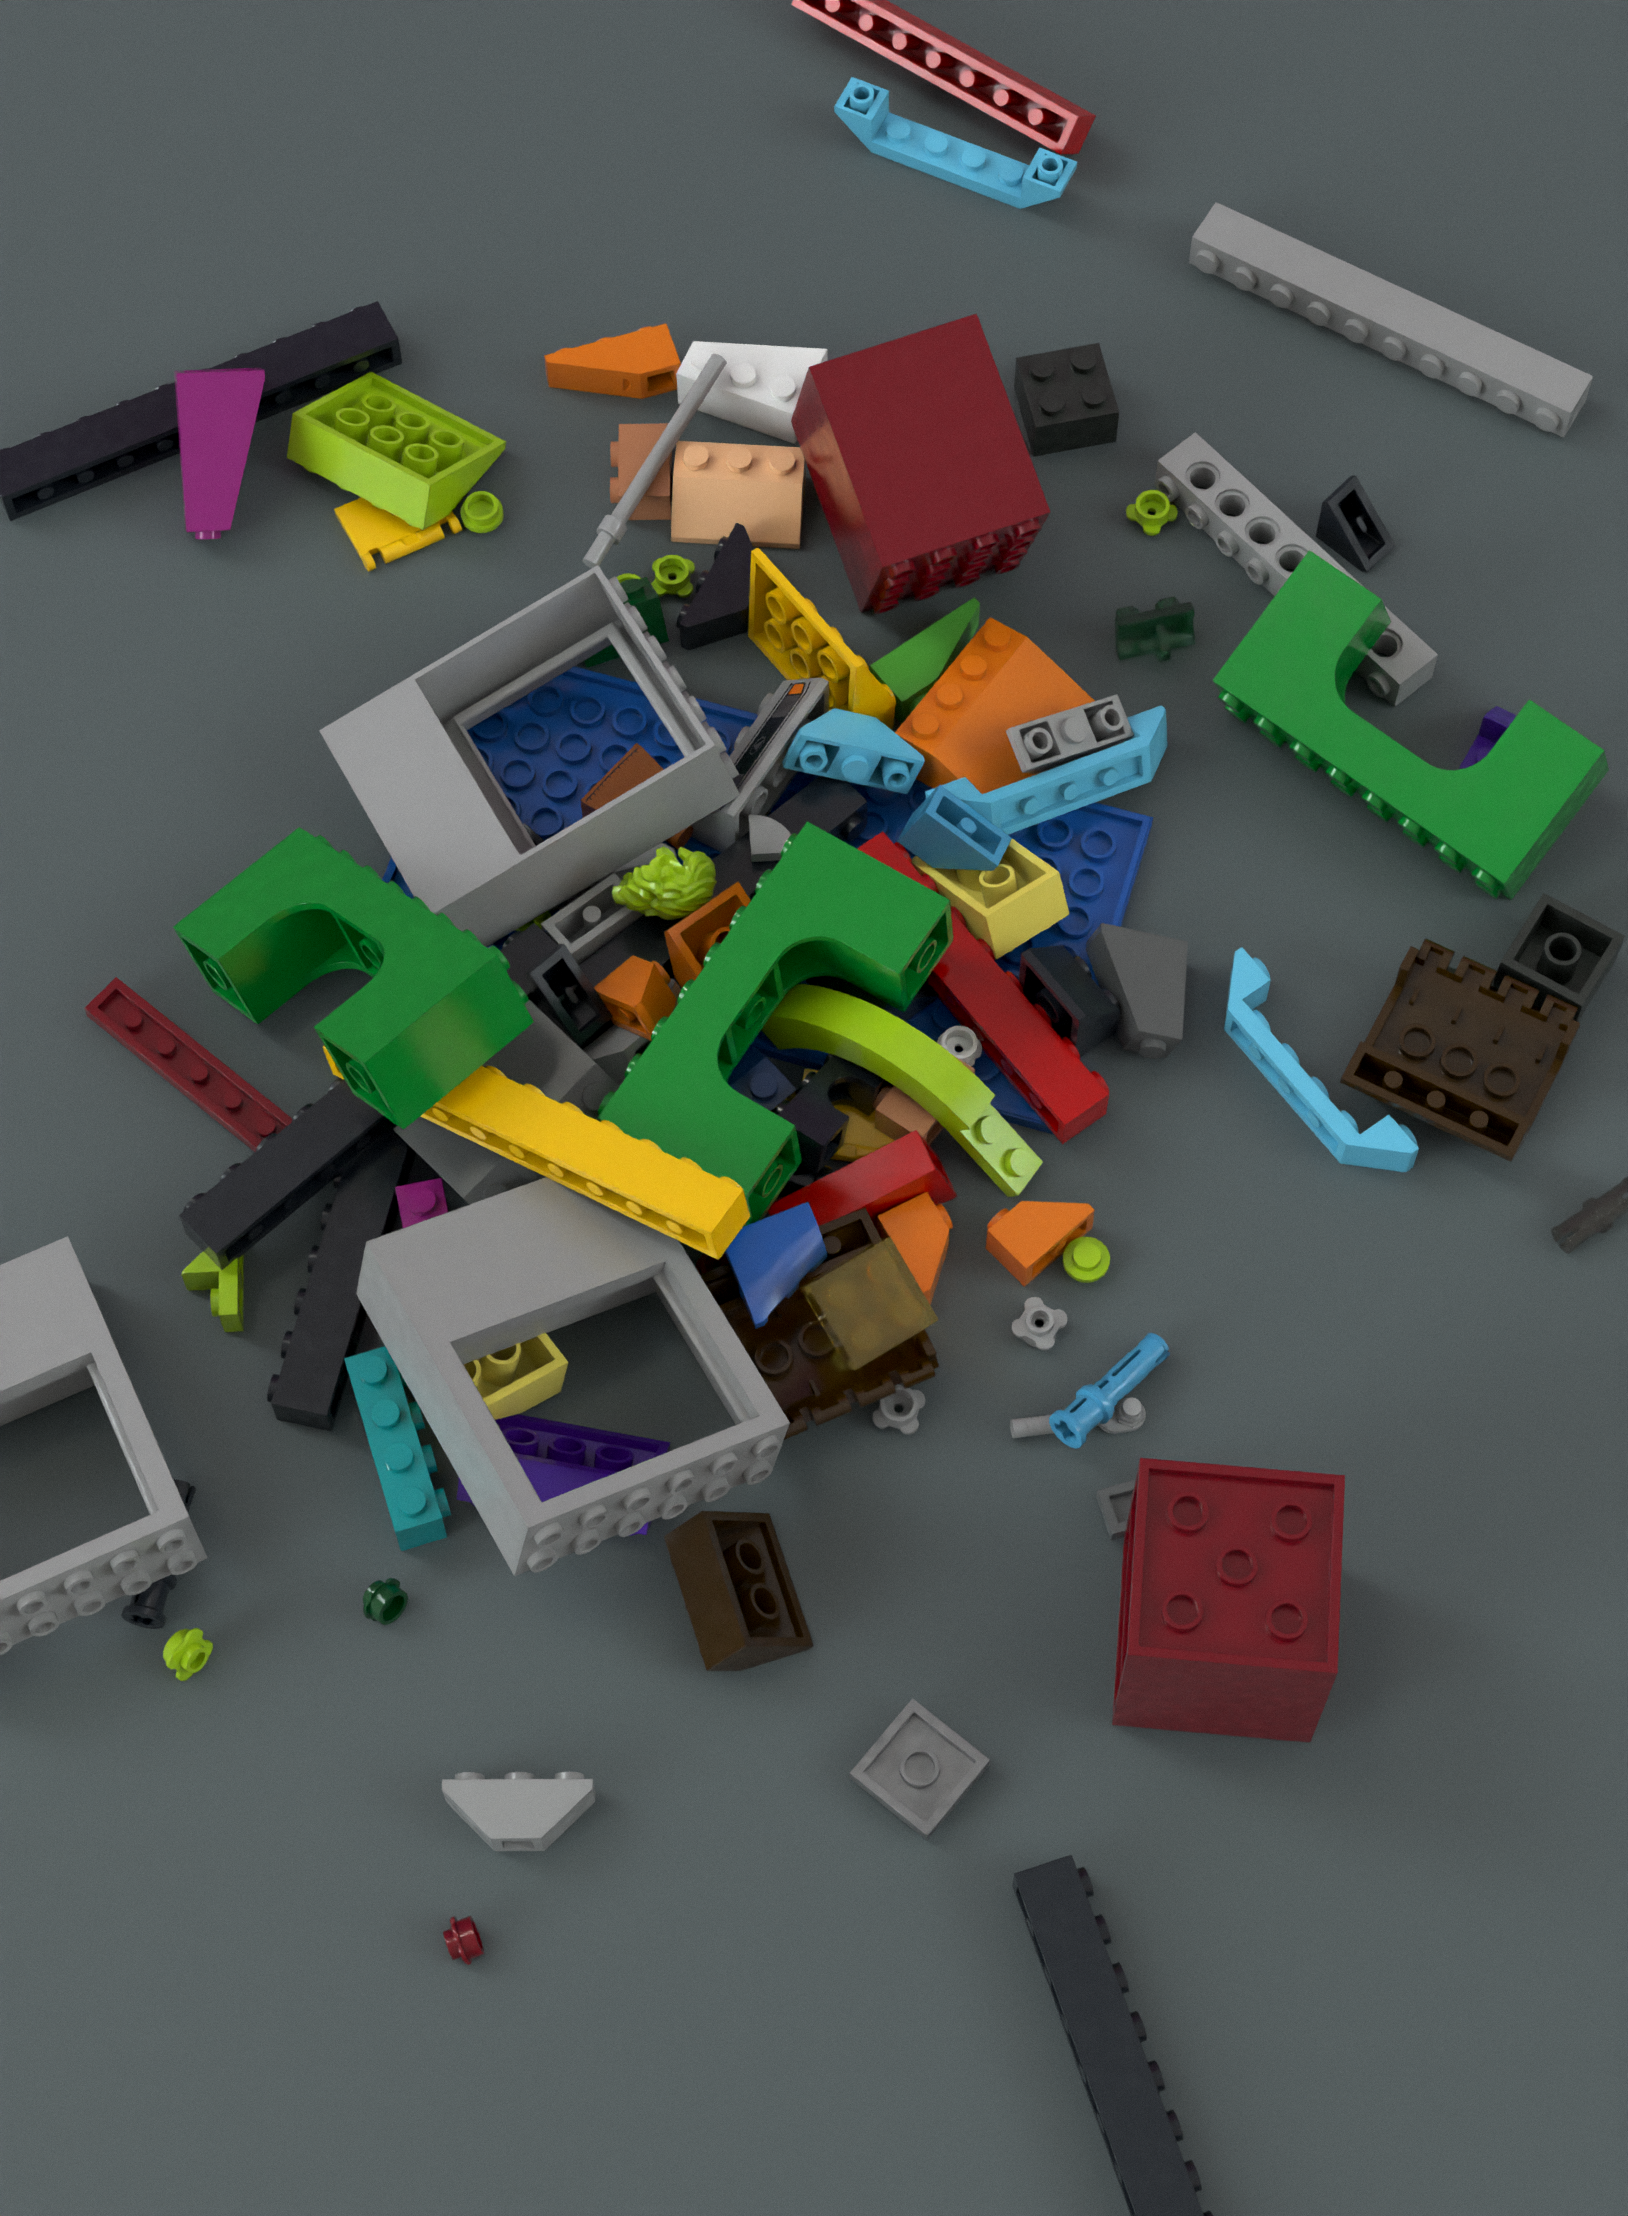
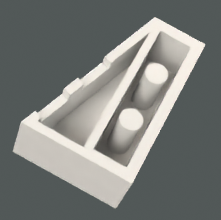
M693 341L676 373L678 404L682 403L711 355L718 354L726 360L727 364L698 408V411L795 444L797 437L791 419L808 368L828 361L827 349Z

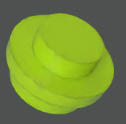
M477 491L470 494L460 510L464 526L476 533H487L495 530L502 523L504 517L503 506L499 499L486 491Z
M1079 1237L1066 1246L1063 1254V1266L1067 1274L1074 1280L1082 1283L1095 1282L1107 1273L1110 1265V1254L1107 1247L1100 1240L1093 1237Z

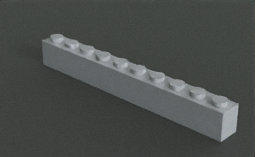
M1215 202L1192 236L1189 263L1196 266L1202 272L1214 274L1233 283L1241 290L1250 291L1271 301L1277 307L1287 308L1308 318L1316 325L1325 326L1346 336L1352 342L1362 343L1383 353L1391 360L1400 361L1421 371L1427 377L1437 378L1458 388L1466 395L1475 396L1497 406L1502 412L1514 414L1527 420L1543 431L1552 432L1564 438L1587 400L1593 379L1592 375Z

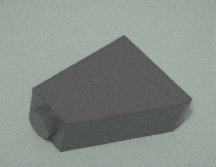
M1101 923L1087 940L1086 952L1100 989H1108L1119 1003L1120 1016L1117 1034L1122 1048L1138 1052L1139 1055L1145 1058H1167L1183 1039L1188 941Z

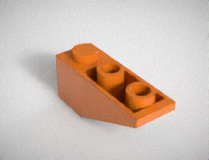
M666 323L654 327H642L635 332L616 337H604L593 343L574 348H562L555 353L544 355L549 387L638 399L677 390L676 373L681 362Z

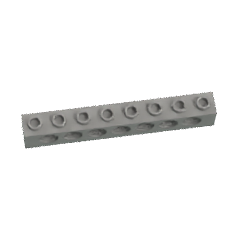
M1196 432L1157 461L1154 484L1157 490L1164 493L1170 502H1174L1186 514L1187 519L1195 528L1203 529L1215 541L1217 547L1224 555L1232 556L1244 567L1247 575L1254 583L1262 584L1274 596H1276L1293 573L1285 569L1295 570L1309 550L1359 583ZM1225 514L1235 515V517L1227 516ZM1385 606L1391 623L1355 671L1367 682L1369 689L1376 696L1384 697L1393 707H1396L1432 678L1438 654ZM1376 653H1383L1389 657H1381L1376 655Z

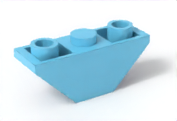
M837 708L799 728L782 761L783 768L903 794H908L925 762L924 756L876 717Z

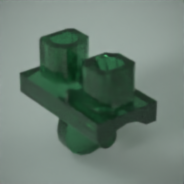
M1174 596L1160 599L1155 604V610L1140 613L1133 606L1118 608L1115 618L1116 653L1119 660L1155 653L1159 662H1166L1170 660V649L1195 644L1193 626L1195 609L1192 603L1180 604Z

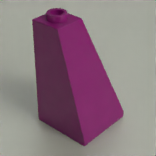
M262 368L174 371L186 532H195V539L221 538V531L231 529L265 381V371Z

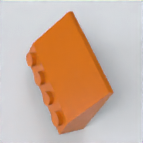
M989 617L895 733L924 756L925 762L916 777L917 780L932 788H936L939 785L966 777L981 794L1036 775L1022 773L1007 736V729L1088 704L1095 700L1027 636Z

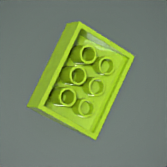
M369 372L292 413L287 458L302 465L307 471L317 473L334 482L339 488L351 491L366 499L373 506L398 516L410 526L424 530L453 511L505 450L506 441L387 379Z

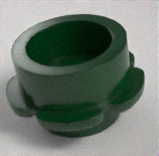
M389 1578L386 1582L378 1580L367 1588L363 1596V1613L367 1619L371 1618L373 1621H379L383 1625H388L400 1617L406 1608L408 1595L399 1588L400 1582L397 1579Z

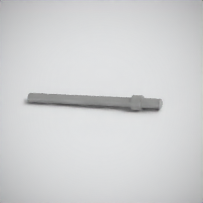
M718 354L711 355L611 515H605L596 530L598 536L582 560L589 568L592 569L597 565L600 566L612 545H618L628 529L626 526L627 521L726 366L727 362L722 356Z

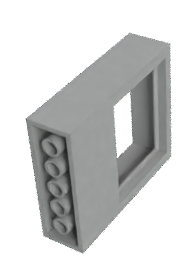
M598 565L319 730L413 896L419 897L434 914L444 913L459 930L469 929L479 939L481 944L486 947L740 796L733 781V778L738 776L739 773L726 753L727 749L713 726L710 727L704 721L707 719L694 696H689L685 690L687 687L673 665L670 666L667 661L662 663V661L667 659V656L655 636H650L648 631L642 633L648 628L636 607H631L629 602L623 604L629 599L618 579L614 576L608 580ZM613 644L685 757L536 846L466 730Z
M545 1177L366 1242L356 1295L514 1576L529 1570L534 1573L541 1572L552 1566L557 1559L573 1552L577 1555L585 1554L596 1548L605 1539L618 1534L620 1537L632 1535L647 1522L659 1517L671 1519L681 1514L691 1504L701 1500L706 1502L718 1500L728 1493L731 1488L746 1482L748 1485L757 1484L765 1480L772 1473L790 1422L678 1240ZM656 1292L734 1421L735 1426L541 1502L464 1364Z
M68 1236L0 1265V1426L95 1385L150 1515L1 1580L0 1655L9 1651L14 1644L32 1636H44L58 1628L59 1624L79 1615H92L100 1611L106 1603L124 1595L139 1594L148 1589L153 1582L171 1574H184L192 1570L198 1562L208 1558Z

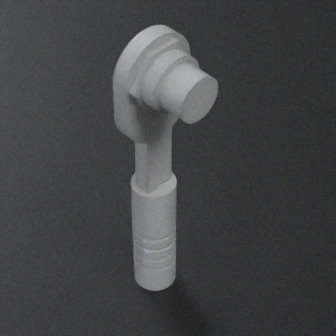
M1122 1398L1114 1406L1112 1418L1107 1423H1099L1097 1426L1111 1434L1136 1431L1145 1421V1408L1136 1398ZM1051 1415L1011 1419L1010 1429L1012 1438L1054 1434L1049 1424V1417Z

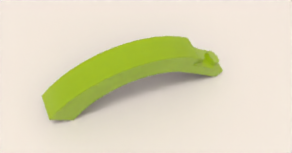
M797 984L788 991L761 1029L779 1050L804 1048L829 1053L864 1067L896 1086L928 1111L954 1137L1007 1197L1019 1196L1043 1163L990 1104L996 1095L972 1071L927 1035L873 1004L836 990L820 986Z

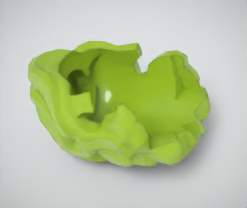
M663 846L656 849L657 856L650 861L649 865H642L641 868L635 867L633 873H626L620 884L613 886L612 898L616 904L626 905L629 910L638 911L641 914H645V916H659L665 920L684 918L712 899L713 890L717 883L715 880V865L704 852H692L680 847L678 856L683 860L682 866L674 853Z

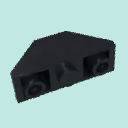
M736 523L729 537L723 536L720 539L714 554V564L710 571L704 570L701 573L695 589L696 596L691 605L684 604L678 615L676 627L680 629L681 647L684 649L692 650L748 631L751 551L754 548L745 527L741 524Z

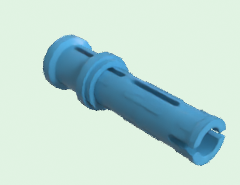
M1148 1333L1133 1350L1128 1352L1094 1385L1082 1386L1076 1392V1399L1064 1410H1056L1049 1417V1424L1055 1435L1067 1446L1074 1449L1080 1448L1086 1442V1435L1099 1423L1105 1424L1112 1418L1114 1406L1148 1376L1156 1366L1169 1357L1170 1352H1168L1169 1347L1166 1342L1157 1334Z

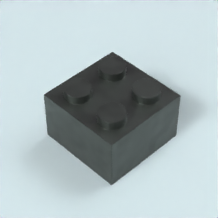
M1099 343L1016 358L1014 390L1033 457L1116 442L1119 409Z
M1543 893L1501 960L1493 987L1499 989L1505 975H1508L1540 990L1534 1003L1536 1007L1542 1008L1548 994L1578 1007L1573 1020L1579 1022L1615 963L1625 935Z

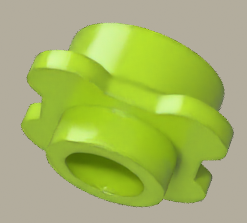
M1158 490L1142 492L1137 497L1136 503L1130 504L1126 508V517L1131 521L1139 523L1143 527V532L1150 536L1159 534L1161 527L1168 521L1176 520L1178 514L1177 508L1174 505H1170L1168 497ZM1152 511V512H1155L1156 514L1150 515V514H1148V512Z
M667 555L653 562L652 570L655 573V580L651 585L659 597L665 594H677L679 597L685 598L692 594L693 585L690 583V577L695 571V566L691 560L684 559L678 555ZM671 576L677 577L675 580L669 579Z
M199 1628L177 1631L171 1636L164 1647L163 1658L166 1666L177 1671L176 1678L180 1681L189 1679L193 1673L201 1670L213 1650V1643L202 1638L203 1631Z

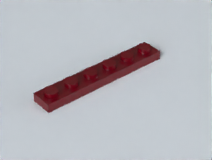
M117 977L84 1008L87 1017L254 1152H256L258 1145L265 1137L272 1133L278 1134L292 1123L290 1116Z

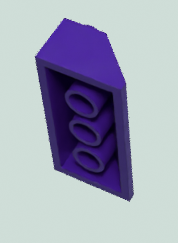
M520 1414L495 1420L541 1502L667 1453L670 1450L671 1442ZM459 1478L457 1500L470 1502L475 1506ZM652 1521L645 1523L640 1530L629 1536L637 1534L647 1535Z

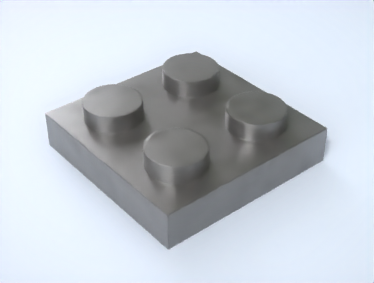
M912 1698L849 1773V1778L925 1840H928L988 1768L990 1759Z

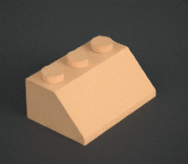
M678 441L676 443L673 471L671 542L718 545L723 536L729 537L735 524L738 523L745 527L753 547L800 549L806 483V462L801 448Z

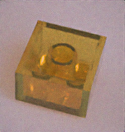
M891 1237L880 1238L800 1286L847 1369H859L939 1320Z

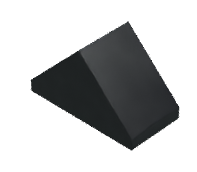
M1350 476L1322 502L1316 537L1361 572H1368L1395 547L1393 540L1356 476Z
M559 944L526 972L531 1002L576 1045L579 1046L613 1017L565 944Z

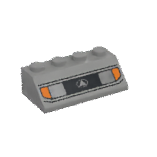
M823 678L786 680L781 683L774 694L768 693L764 697L758 709L757 719L751 727H743L736 738L735 750L730 755V759L739 773L738 776L733 778V781L740 796L692 824L693 833L691 837L722 853L749 831L748 815L754 814L767 817L798 772L783 768L782 761L799 728L829 712V681Z

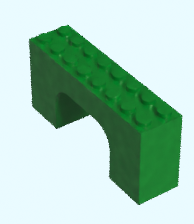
M1309 550L1212 680L1220 692L1217 698L1225 704L1224 709L1239 721L1246 723L1249 718L1252 719L1253 723L1261 729L1259 733L1275 746L1281 748L1284 742L1288 744L1289 749L1296 754L1295 758L1305 767L1315 773L1320 767L1325 770V774L1332 779L1330 783L1351 798L1355 792L1361 795V799L1368 804L1366 808L1378 818L1387 823L1391 817L1397 820V824L1404 829L1402 833L1422 848L1427 843H1430L1435 847L1434 850L1440 854L1438 858L1458 873H1461L1464 868L1470 871L1471 875L1476 879L1475 884L1495 899L1500 894H1503L1512 900L1609 771L1605 751L1529 699L1487 756L1470 767L1460 770L1440 769L1413 754L1355 714L1345 703L1346 687L1351 675L1391 623L1382 599Z
M808 821L799 834L793 833L787 839L781 851L780 861L773 871L768 869L762 874L756 885V895L747 907L743 905L736 911L730 922V931L722 943L716 942L709 949L704 959V968L695 980L690 979L685 983L679 993L676 1008L669 1017L663 1016L658 1021L651 1035L652 1042L643 1054L638 1053L631 1059L625 1071V1080L616 1092L610 1091L605 1096L598 1109L599 1122L602 1120L610 1121L617 1125L623 1133L637 1140L648 1139L658 1145L663 1152L678 1159L682 1157L691 1159L707 1173L718 1178L726 1176L736 1181L744 1190L750 1212V1218L744 1226L763 1219L802 1162L795 1125L740 1094L727 1083L733 1069L784 996L795 985L808 978L834 976L854 984L904 1013L954 940L949 899Z
M300 827L173 926V929L212 992L256 1024L261 1023L306 985L324 974L340 969H358L373 977L363 988L314 1026V1029L353 1094L403 1130L534 1023L525 1006L529 1001L523 989L509 977L507 970L510 968V964L498 948L493 945L489 948L482 945L469 929L459 930L444 913L434 914L419 897L409 898L394 881L384 882L369 865L361 867L347 851H336L322 835L319 834L314 837Z

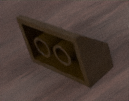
M701 1511L664 1536L671 1564L675 1570L685 1601V1607L689 1614L699 1645V1651L707 1671H743L807 1651L814 1646L770 1513Z

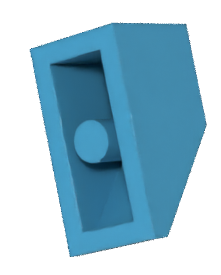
M939 785L912 813L897 842L933 868L993 871L999 865L1012 838L943 786Z

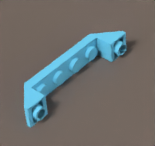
M851 77L834 106V112L871 153L1019 209L1060 198L1077 168V161L1042 148L1038 149L1031 164L1027 165L889 112L888 90Z
M1161 705L1128 717L1127 719L1134 736L1124 740L1121 744L993 791L981 794L966 777L941 786L1009 835L1151 782L1168 746L1166 709ZM933 788V789H930V790H928V791H925L926 798H927L936 788Z
M1243 947L1235 951L1230 974L1224 1024L1226 1033L1340 1164L1398 1172H1407L1412 1169L1419 1148L1415 1136L1408 1127L1403 1124L1398 1125L1388 1114L1366 1131L1359 1134L1358 1126L1353 1117L1344 1110H1338L1329 1099V1094L1324 1084L1318 1078L1310 1077L1300 1066L1299 1058L1295 1051L1288 1044H1281L1270 1032L1271 1029L1266 1018L1258 1010H1253L1267 1000L1271 982L1270 974L1263 962L1256 957L1251 958Z

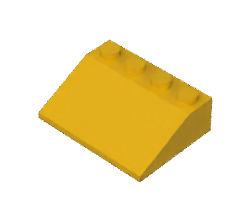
M759 547L752 550L748 637L787 680L823 678L829 681V711L837 708L873 716L892 729L896 699L892 690L875 678L865 660L850 650L844 643L839 631L833 626L830 627L823 620L813 602L808 598H804Z

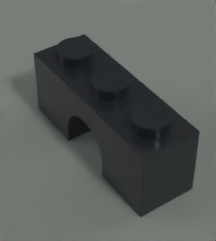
M828 1053L824 1066L817 1073L809 1072L800 1084L797 1095L791 1101H782L774 1113L795 1125L802 1158L800 1164L817 1174L844 1143L849 1116L834 1106H852L870 1116L875 1110L873 1104L880 1091L887 1084L892 1087L894 1085L864 1067Z

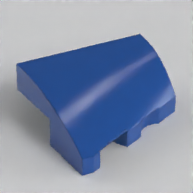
M809 1202L742 1227L724 1252L737 1280L740 1296L755 1329L764 1326L768 1321V1315L785 1297L789 1299L799 1288V1282L807 1273L814 1272L827 1258L825 1244Z

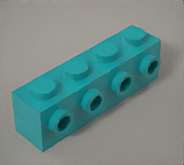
M386 1346L344 1358L400 1550L404 1551L446 1538L447 1533L442 1518L451 1516V1511L444 1488L434 1490L429 1474L438 1472L431 1445L421 1446L417 1431L425 1429L422 1414L416 1401L408 1403L404 1388L408 1386Z

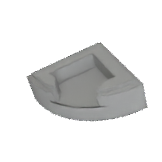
M748 815L752 862L780 860L782 848L790 837V832L781 823L772 818L762 815Z

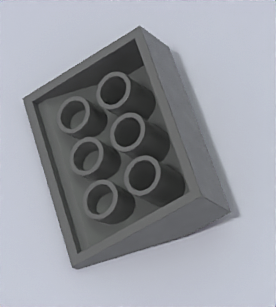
M529 1000L525 1006L534 1023L482 1066H493L504 1073L508 1079L521 1085L531 1084L540 1089L546 1097L561 1104L563 1102L572 1103L584 1115L598 1121V1109L601 1102L610 1091L616 1092L620 1086ZM423 1117L417 1118L404 1130L399 1126L393 1129L468 1204L545 1178V1176Z

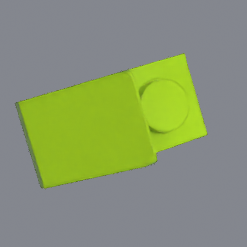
M204 1251L201 1252L181 1273L186 1289L188 1291L211 1289V1313L213 1317L220 1318L224 1332L243 1331L244 1254L221 1270Z

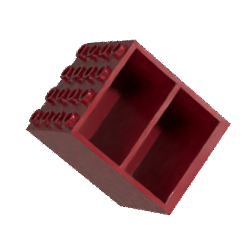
M977 313L808 368L791 423L861 613L872 609L875 614L885 613L898 607L899 600L914 596L916 601L924 600L940 592L939 587L954 583L957 588L964 587L980 579L979 574L994 569L996 574H1003L1021 565L1019 561L1024 558L1031 544L1035 542L1034 539L1042 530V526L1051 512Z
M1140 1458L1123 1543L1112 1725L1311 1742L1338 1673L1345 1475Z

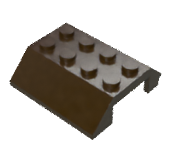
M1425 938L1420 950L1410 946L1399 967L1395 984L1367 1038L1364 1042L1360 1041L1341 1077L1340 1083L1512 1162L1524 1143L1580 1028L1581 1023L1573 1020L1578 1007L1549 994L1542 1008L1536 1007L1534 1003L1540 990L1508 975H1505L1499 989L1491 986L1497 970L1466 956L1462 957L1455 970L1449 967L1455 951Z
M866 1207L818 1226L827 1251V1258L814 1272L807 1273L799 1282V1288L789 1299L785 1297L768 1315L767 1323L760 1328L755 1329L740 1296L738 1283L729 1263L700 1275L789 1420L790 1424L784 1440L807 1431L806 1423L811 1420L816 1426L852 1412L850 1404L857 1402L860 1407H864L895 1394V1385L901 1384L904 1389H907L936 1376L934 1369L939 1367L936 1357L937 1352L925 1328L918 1331L885 1264V1246Z

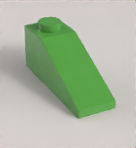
M975 597L870 665V672L875 678L892 690L896 699L894 717L901 724L971 641L979 626L980 602Z

